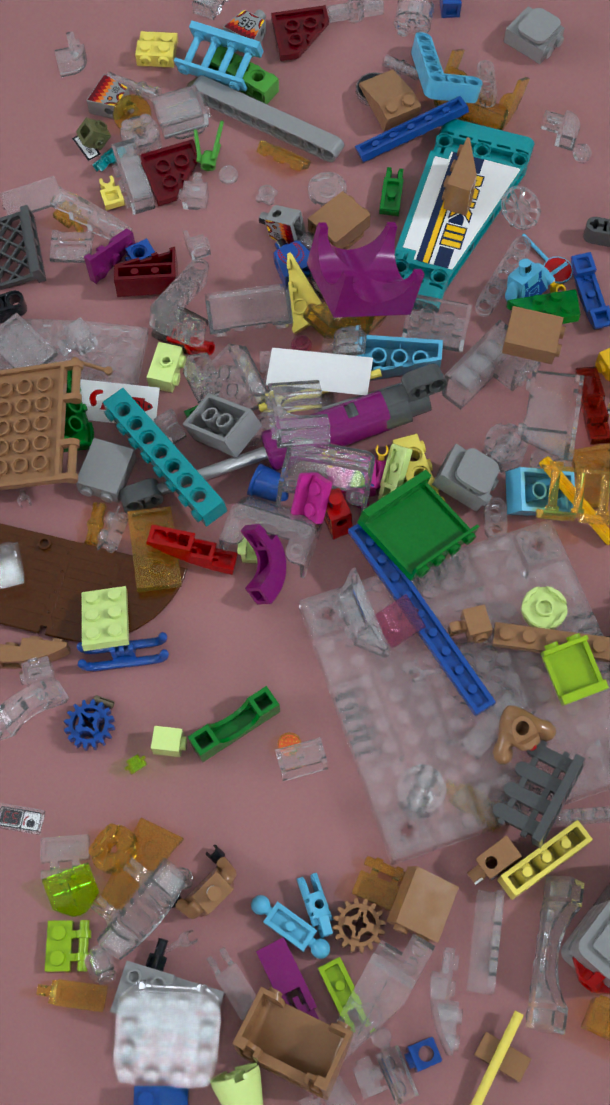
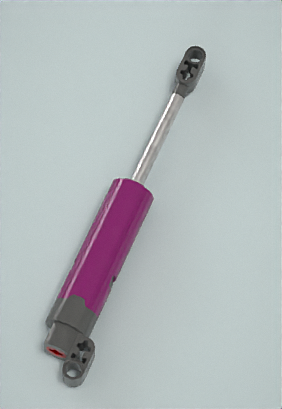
M429 364L409 371L401 378L402 384L373 392L263 431L261 433L263 447L240 454L237 458L232 457L209 465L197 471L205 480H209L268 459L272 469L279 470L392 430L393 428L413 422V417L431 411L432 407L429 396L445 389L447 381L437 364ZM149 478L122 488L119 496L124 512L133 515L159 506L163 503V496L172 493L166 486V481L159 483L156 479Z

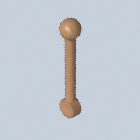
M73 357L71 360H79V358ZM83 361V366L103 371L107 376L113 373L110 366L104 368Z

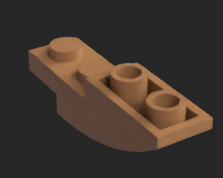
M30 636L29 638H22L20 646L17 643L6 642L5 645L0 644V668L18 669L44 665L70 654L71 649L65 640L53 638L50 641L43 640V638L38 636Z

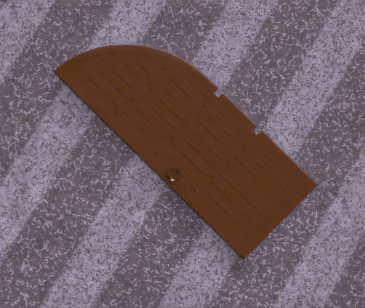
M0 523V624L38 634L41 627H45L46 636L82 642V592L126 586L128 591L129 633L150 622L167 607L178 592L188 569Z

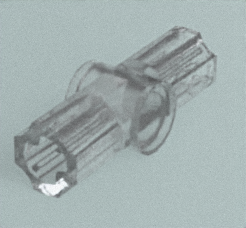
M348 0L347 3L327 6L329 23L348 20L351 23H359L363 20V17L384 14L383 0Z

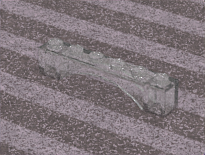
M546 875L525 1027L533 1030L565 1035L568 1007L563 999L559 985V952L570 922L582 907L585 885L584 882L571 876Z

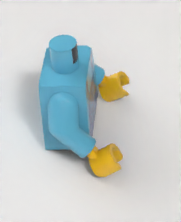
M522 259L519 261V267L508 276L505 299L507 302L511 299L541 295L548 289V285H550V293L558 292V288L561 291H566V287L563 284L555 283L553 275L542 264L534 263L529 259Z

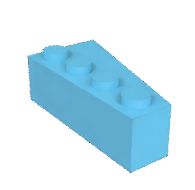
M359 334L357 356L373 358L371 371L380 368L382 377L372 380L402 376L409 371L429 364H437L441 367L443 340Z

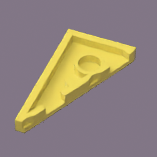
M289 252L287 254V269L289 273V298L291 299L290 310L293 322L292 331L296 335L328 314V311L293 254Z

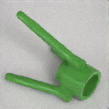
M222 120L218 127L213 151L206 150L201 155L198 132L196 129L193 131L197 152L196 162L200 163V168L205 171L216 169V161L221 147L219 141L224 124Z

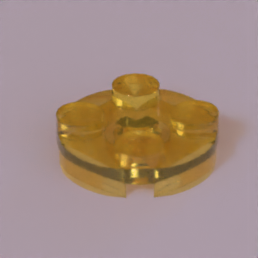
M107 825L89 847V854L92 856L94 865L107 874L125 871L136 858L137 838L125 826ZM118 844L116 846V848L118 849L117 852H111L112 847Z

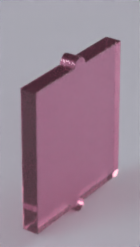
M407 594L373 616L381 629L380 633L385 636L391 648L396 647L426 627L418 614L419 609L414 607Z

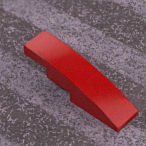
M152 524L146 541L147 545L185 562L233 575L238 557L237 552L216 548L217 543L195 539V533Z

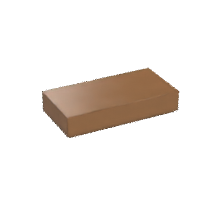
M485 1032L474 1056L490 1064L501 1040ZM509 1046L499 1071L520 1082L531 1058Z

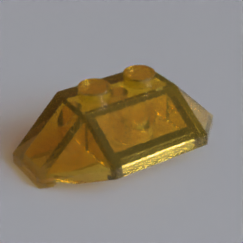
M326 303L319 305L309 304L303 314V318L324 338H331L336 341L342 339L352 340L353 342L359 341V334L371 335L382 325L387 317L333 318Z

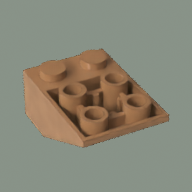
M469 137L466 138L464 145L460 144L457 152L458 159L452 162L450 169L452 173L450 176H446L443 186L445 190L442 195V200H445L444 209L465 216L473 201L477 177Z

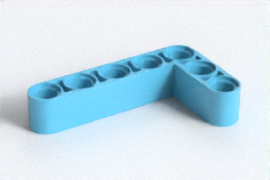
M424 32L416 33L411 55L424 95L430 99L450 101L461 96L465 103H476L483 84L482 80L474 76L444 73L432 37Z

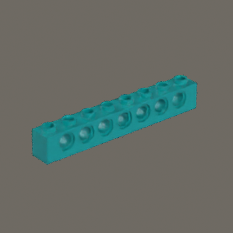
M121 388L103 401L106 409L104 414L110 422L114 420L117 423L115 426L121 435L124 436L126 434L129 437L128 442L135 450L138 448L141 451L140 455L147 464L151 463L154 466L152 469L159 478L164 477L168 489L172 493L177 492L179 501L185 508L187 506L191 508V514L197 522L202 521L207 527L227 512L224 500L124 388Z

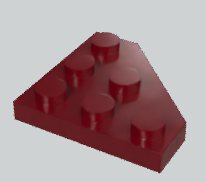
M326 5L271 13L280 61L299 59L329 25Z
M193 139L138 155V160L158 206L177 201L198 162H196L197 152Z

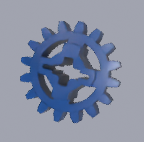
M94 699L88 705L85 700H82L81 707L74 704L75 711L67 712L70 719H65L64 723L69 727L65 728L64 732L70 734L68 740L70 742L75 741L74 745L76 748L83 744L85 751L89 749V746L97 750L98 743L105 746L104 739L112 738L109 731H114L115 727L110 723L114 722L115 718L109 716L111 710L109 707L104 709L105 705L103 702H100L97 706ZM79 717L78 725L75 726L76 720ZM85 719L93 724L95 731L86 725ZM104 724V728L102 732H100L101 725Z

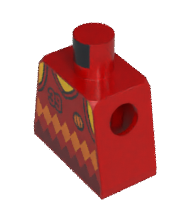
M340 488L331 490L324 517L333 540L349 534L348 529L353 527L352 514Z

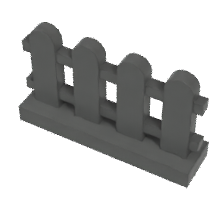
M544 740L537 745L535 750L526 751L532 757L529 764L523 761L516 764L515 772L521 777V780L518 784L514 782L505 784L504 793L510 798L508 804L505 805L499 802L493 806V815L499 819V825L504 826L507 823L521 830L520 836L524 838L527 835L532 836V844L540 849L585 766L584 757L576 754L572 760L569 758L570 753L564 751L562 755L548 748V742ZM538 761L554 768L555 770L552 775L536 768ZM561 772L565 774L562 780L558 779ZM529 781L544 789L541 796L524 788L526 783ZM550 793L554 794L551 801L547 800ZM516 802L532 809L533 811L530 816L513 809ZM538 814L543 815L540 822L536 821Z

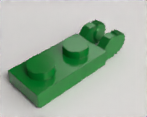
M387 167L379 214L399 216L404 169L399 168L397 178H391L392 168Z

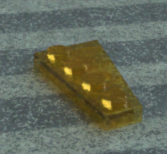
M140 818L95 906L119 917L138 895L146 882H149L154 876L157 869L171 856L170 854L182 843L184 838Z

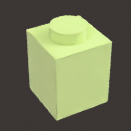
M154 726L151 743L153 754L181 757L182 750L185 751L187 747V737L184 736L183 730L180 728Z

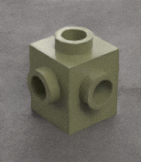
M87 117L76 131L83 146L101 150L111 137L107 125L103 121Z

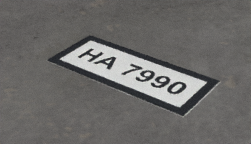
M78 135L72 138L88 161L101 155L97 149L83 146Z

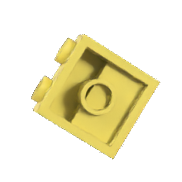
M141 31L135 53L137 66L174 68L178 33Z

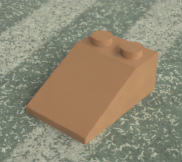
M393 69L359 83V87L384 132L419 116L421 104L414 91Z

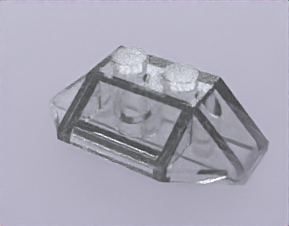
M356 567L352 568L338 596V605L335 606L340 619H344L346 626H344L345 634L348 639L352 638L355 646L386 658L389 656V646Z

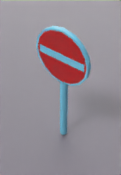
M522 234V237L546 261L544 267L553 275L555 283L562 284L571 278L573 270L568 260L562 257L548 258L526 234Z

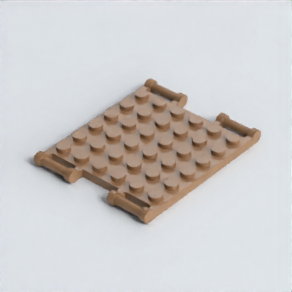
M69 360L0 370V490L78 482L76 466L77 449L80 447V440L77 438L64 439L66 403L80 404L82 402L80 381L83 361ZM72 370L71 393H67L68 371ZM68 448L67 472L63 473L64 449Z

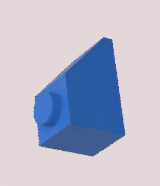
M134 1086L133 1105H188L189 1086Z

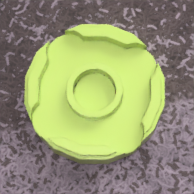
M539 586L531 589L525 595L521 606L523 619L529 626L552 630L562 625L568 611L565 597L560 591L549 586Z

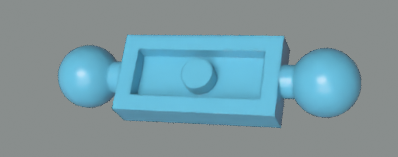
M257 895L253 898L251 902L253 912L257 915H267L263 921L264 924L302 952L309 946L312 955L317 959H324L329 955V943L325 939L314 938L318 932L315 928L278 901L274 907H271L270 901L266 896Z

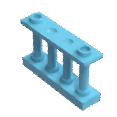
M191 21L189 29L194 39L184 60L175 57L174 62L178 71L185 75L191 74L198 77L203 75L236 91L246 92L247 86L242 78L251 58L254 56L262 57L264 51L260 41ZM203 40L210 42L211 44L202 64L191 63L200 42ZM217 47H227L228 49L218 71L208 68ZM234 52H243L244 57L236 75L226 74Z

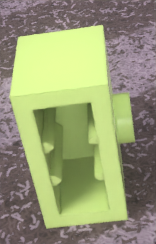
M158 342L147 374L149 387L160 388L159 390L173 393L175 385L178 386L180 382V370L186 364L183 347Z

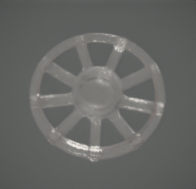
M524 186L509 188L501 197L502 215H504L511 227L513 226L521 230L532 228L537 224L541 214L538 198L530 189ZM515 189H521L519 199L514 192ZM525 191L532 195L528 200L524 199ZM509 193L511 194L514 202L507 199ZM535 199L537 208H530V202ZM506 203L513 208L506 210ZM528 212L537 213L536 219L534 220ZM508 213H515L513 219L509 217ZM518 216L520 217L521 225L515 223ZM524 216H525L532 224H530V225H525Z

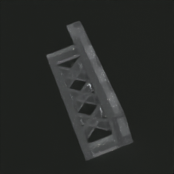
M497 890L496 892L477 891L466 990L468 992L487 995L495 993L504 890Z

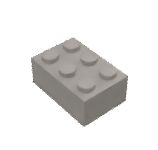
M208 393L183 423V426L195 441L237 458L262 427V424L251 409Z

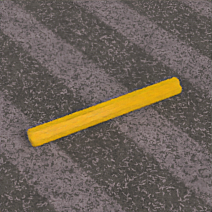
M549 456L543 458L539 462L542 469L605 544L610 545V528Z

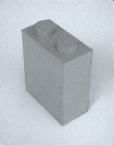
M94 438L78 474V482L76 483L78 491L88 497L92 495L100 497L105 502L111 503L114 501L119 503V492L122 488L126 487L137 460L135 450Z

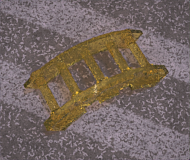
M550 461V465H541V469L552 471L548 505L545 506V509H537L536 518L560 521H575V518H579V523L610 525V511H608L610 471L565 467L564 462ZM561 471L577 472L574 505L570 512L559 511V506H557ZM586 473L602 475L599 509L596 510V514L584 513V509H582Z

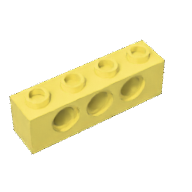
M418 434L392 441V444L413 449L411 458L417 459V461L409 462L404 483L424 470H427L432 475V463L430 459H426L424 454L426 453L423 440H419ZM431 476L428 484L439 495V489L432 485L435 478Z
M576 820L543 844L541 849L538 848L502 874L497 881L510 899L513 900L586 847L593 839L582 824Z

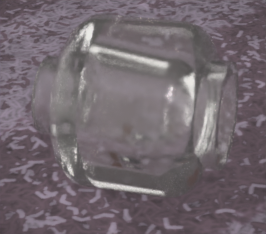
M103 945L94 946L90 949V953L84 960L91 981L100 985L111 983L117 978V974L121 969L115 950Z

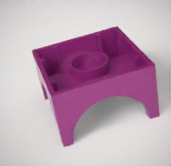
M318 222L307 265L333 318L411 315L425 274L422 269H414L408 278L403 279L401 277L395 260V236L397 231L395 222H387L381 234L371 243L350 250L333 246L328 239V226L326 222Z

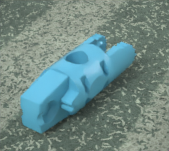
M313 873L310 875L314 893L310 894L303 877L297 878V883L312 927L316 926L320 938H324L333 934L330 924L333 918L318 874Z

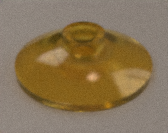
M133 94L126 95L115 104L113 119L122 131L136 133L143 130L149 124L151 108L143 97ZM134 109V112L129 114L128 110Z

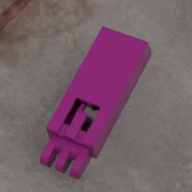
M284 937L257 950L256 953L272 987L283 994L281 998L284 999L285 1003L292 1006L287 993L297 988L304 1004H301L298 996L292 998L296 1009L319 1019L315 1011L317 1006Z

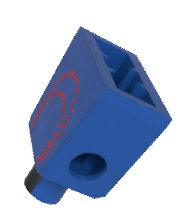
M284 238L279 239L275 243L277 250L273 253L274 264L286 289L289 287L287 254L289 252L293 254L308 278L312 276L307 265L310 251L300 241L296 240L288 244Z

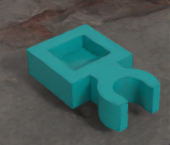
M123 145L112 146L101 156V159L93 163L92 166L96 172L99 170L102 172L110 163L116 164L123 158L122 155L126 152Z

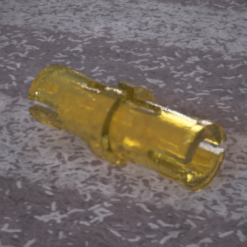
M94 502L92 505L91 517L87 520L88 531L84 544L92 545L94 543L96 547L99 545L100 533L105 525L103 519L107 507L106 504L99 502V506H97V502Z

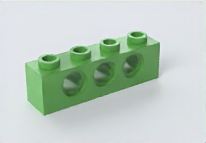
M217 47L208 68L218 71L228 49L227 47ZM236 53L233 54L226 74L236 75L243 56H239ZM249 62L242 78L247 86V91L241 92L268 104L279 92V78L263 70L259 65Z

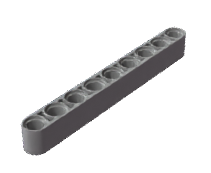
M200 75L188 90L193 100L325 161L334 162L345 146L343 140L203 75Z

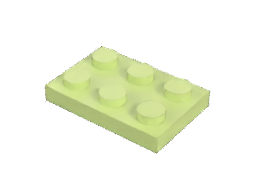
M126 586L82 592L83 651L129 645L128 591Z

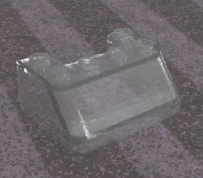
M285 284L205 294L210 335L214 334L215 337L226 336L227 332L233 328L235 331L247 330L248 326H255L256 329L265 328L267 324L271 323L277 329L287 328L289 324L293 323L290 293Z
M246 495L231 508L219 542L221 549L227 550L229 544H238L244 539L241 530L245 525L260 524L267 534L277 535L280 538L289 540L286 548V558L289 562L300 565V577L305 578L322 530V524H315L304 515H292L290 513L292 507Z

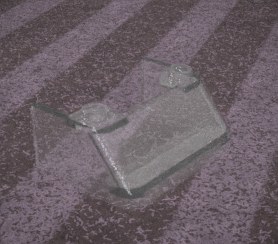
M302 438L291 439L287 446L279 479L276 507H280L284 492L295 493L300 473L317 472L332 482V489L340 488L342 491H347L346 500L352 505L361 506L362 513L368 503L375 456L366 450Z

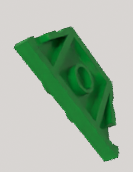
M575 289L511 299L507 301L506 306L509 310L516 306L564 317L562 324L578 322L581 315Z

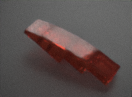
M597 367L576 368L578 393L590 445L609 444V415L604 402L605 392Z

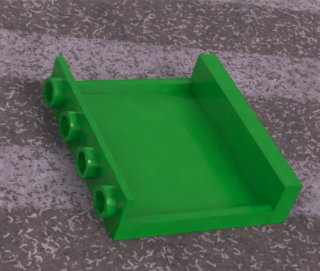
M427 470L422 471L364 509L357 521L410 581L417 576L419 578L425 576L429 572L430 567L433 565L435 567L439 566L446 559L447 555L453 556L464 543L469 545L476 538L475 533L480 527L477 524L470 529L428 484L432 475Z

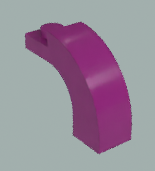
M260 524L245 525L241 533L254 549L258 562L256 574L245 589L257 605L272 604L279 595L286 577L284 548L277 535H267L266 530Z

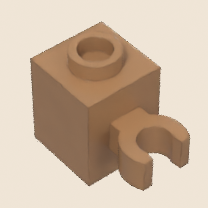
M485 604L463 609L460 616L461 621L449 623L448 631L450 637L465 632L468 643L473 641L475 643L485 642L490 638L493 631Z

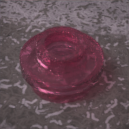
M298 335L291 342L292 350L310 351L312 348L310 339L305 335Z

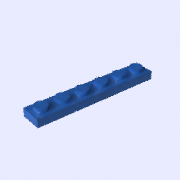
M459 96L356 145V152L362 162L371 160L403 143H407L409 140L461 117L469 112L468 105Z

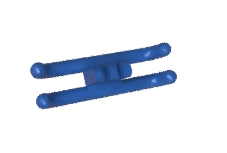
M161 632L158 637L131 640L129 645L83 651L82 642H79L77 649L81 653L99 654L110 652L113 660L86 662L84 659L78 661V667L85 671H101L164 662L169 657V652L166 649L161 650L156 655L136 657L135 649L162 645L167 641V634Z

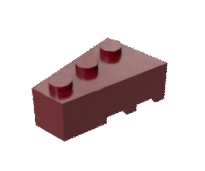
M175 247L169 248L168 252L162 254L152 253L151 257L142 260L138 257L115 264L114 283L117 297L178 293V262Z

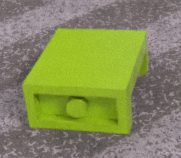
M580 633L567 637V642L561 645L557 641L544 646L545 651L540 653L561 706L609 688L606 679L603 680L587 642L589 639L587 635L581 637Z

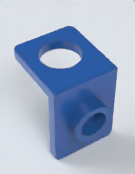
M433 1037L406 1047L408 1053L404 1054L409 1068H414L416 1073L442 1061ZM422 1046H429L433 1050V1058L428 1062L422 1061L419 1057V1050Z

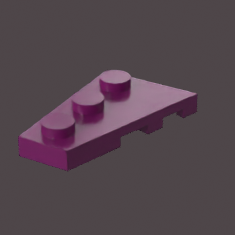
M126 228L111 238L107 246L101 245L96 248L97 252L90 255L88 253L84 256L91 281L97 284L107 276L115 264H119L121 258L126 254L125 248L135 244L132 231Z

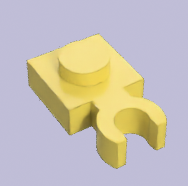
M112 175L109 176V183H104L102 178L99 179L102 189L100 193L106 211L125 205L119 185L115 186Z

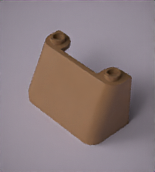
M261 987L232 1043L237 1054L251 1063H257L259 1067L322 1099L328 1100L354 1035L353 1031L350 1030L351 1027L339 1020L329 1025L286 1004L284 999L281 998L283 994L272 987H269L268 990Z

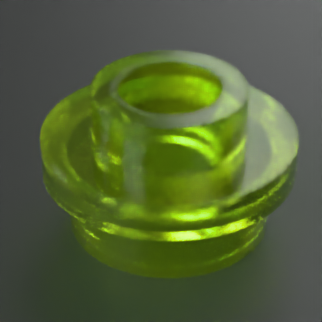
M137 754L127 760L128 766L125 767V770H129L132 775L146 766L145 755L140 758Z

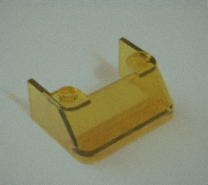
M464 49L452 50L444 73L467 76L464 71L458 69L465 51ZM530 78L518 79L513 93L504 94L499 104L481 96L478 97L476 103H466L469 112L457 119L503 131L517 110ZM434 100V105L438 107L448 101Z

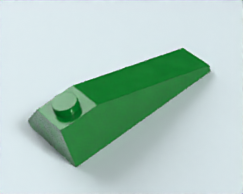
M72 370L68 371L67 393H71ZM82 402L80 404L66 403L64 439H79L80 447L77 451L89 450L94 439V428L86 415L88 409L86 404Z

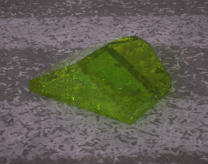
M89 862L42 879L52 909L72 917L86 913L99 894Z

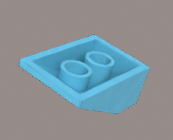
M519 467L505 472L507 515H576V508L543 469ZM562 471L575 487L574 472Z

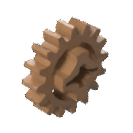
M358 898L354 899V904L352 905L350 902L345 901L346 908L338 907L337 909L341 915L333 917V920L338 922V925L333 926L332 929L333 931H339L335 939L336 941L343 940L342 948L350 945L351 953L355 951V948H359L360 953L363 954L364 947H368L372 951L373 942L376 944L381 943L377 936L385 934V931L380 929V926H384L386 921L379 920L383 912H375L376 904L373 903L371 906H368L366 898L362 904L359 903ZM359 909L356 915L352 917L346 916L350 911ZM367 912L374 918L375 925L369 922L366 917ZM362 915V925L366 928H361L358 935L355 936L356 927L352 923H357ZM342 926L349 929L352 934L351 940L345 935ZM364 935H373L367 941L359 942L360 938Z

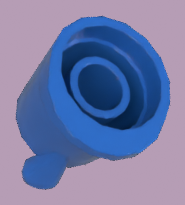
M260 463L250 481L247 495L277 502L278 499L286 501L289 498V494L283 488L287 476Z

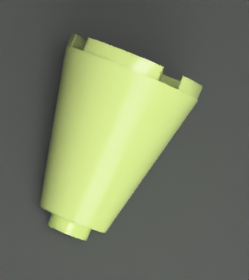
M248 1063L234 1067V1071L229 1073L224 1071L210 1080L211 1087L221 1105H263L261 1071L257 1063Z

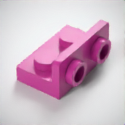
M317 472L300 473L290 513L294 516L304 515L315 524H323L332 482Z

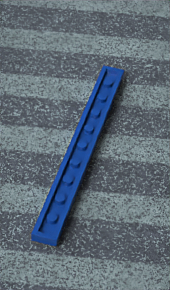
M359 524L349 528V535L475 717L494 706L496 701L412 581L404 575Z

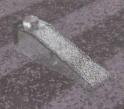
M375 953L370 958L337 1019L348 1024L354 1034L344 1060L354 1053L405 1004L416 983L413 978L397 966Z

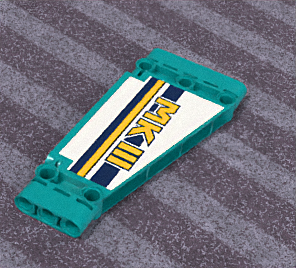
M458 119L451 120L441 126L439 135L436 137L434 149L429 153L395 250L396 265L398 271H402L399 273L403 279L408 278L414 269H422L425 274L413 307L430 312H437L439 310L447 288L526 175L535 145L531 138ZM469 137L477 177L473 201L465 216L444 209L445 200H442V195L445 190L443 186L446 176H450L452 173L450 172L452 162L458 159L457 152L460 144L464 145L466 138Z

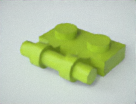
M72 920L48 921L45 972H71L72 962H78L77 972H87V963L90 962L88 944L92 931L89 930L90 920H80V930H73L74 921ZM73 939H79L78 953H72Z

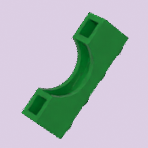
M265 686L248 697L244 704L228 717L213 724H206L189 735V742L203 763L280 712V704L269 688Z

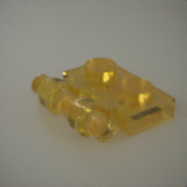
M367 855L364 865L372 868L371 873L369 874L363 870L360 871L351 894L362 899L366 898L368 902L375 903L377 906L391 911L400 888L397 886L399 880L402 881L405 875L404 869L399 866L395 868L384 863V860L377 857L375 859ZM379 871L391 876V882L378 878Z

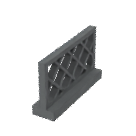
M28 205L20 207V212L0 218V226H2L0 241L5 242L0 250V259L2 256L8 259L3 267L0 266V290L35 279L39 283L46 281L35 217ZM20 219V223L16 228L10 226L13 221ZM7 229L12 231L13 233L8 239L2 237ZM18 234L23 236L19 245L13 242ZM10 245L16 248L11 256L5 253ZM21 251L26 253L22 261L16 259ZM13 262L19 264L14 272L8 270ZM24 267L29 269L30 274L25 276L19 275ZM5 273L11 275L8 281L1 283V278Z

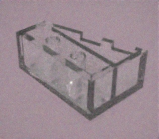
M134 138L111 144L115 160V166L112 167L115 177L120 178L118 185L121 193L125 192L126 194L124 196L126 207L131 208L133 215L155 209L154 197L146 173H144L140 155L138 156Z

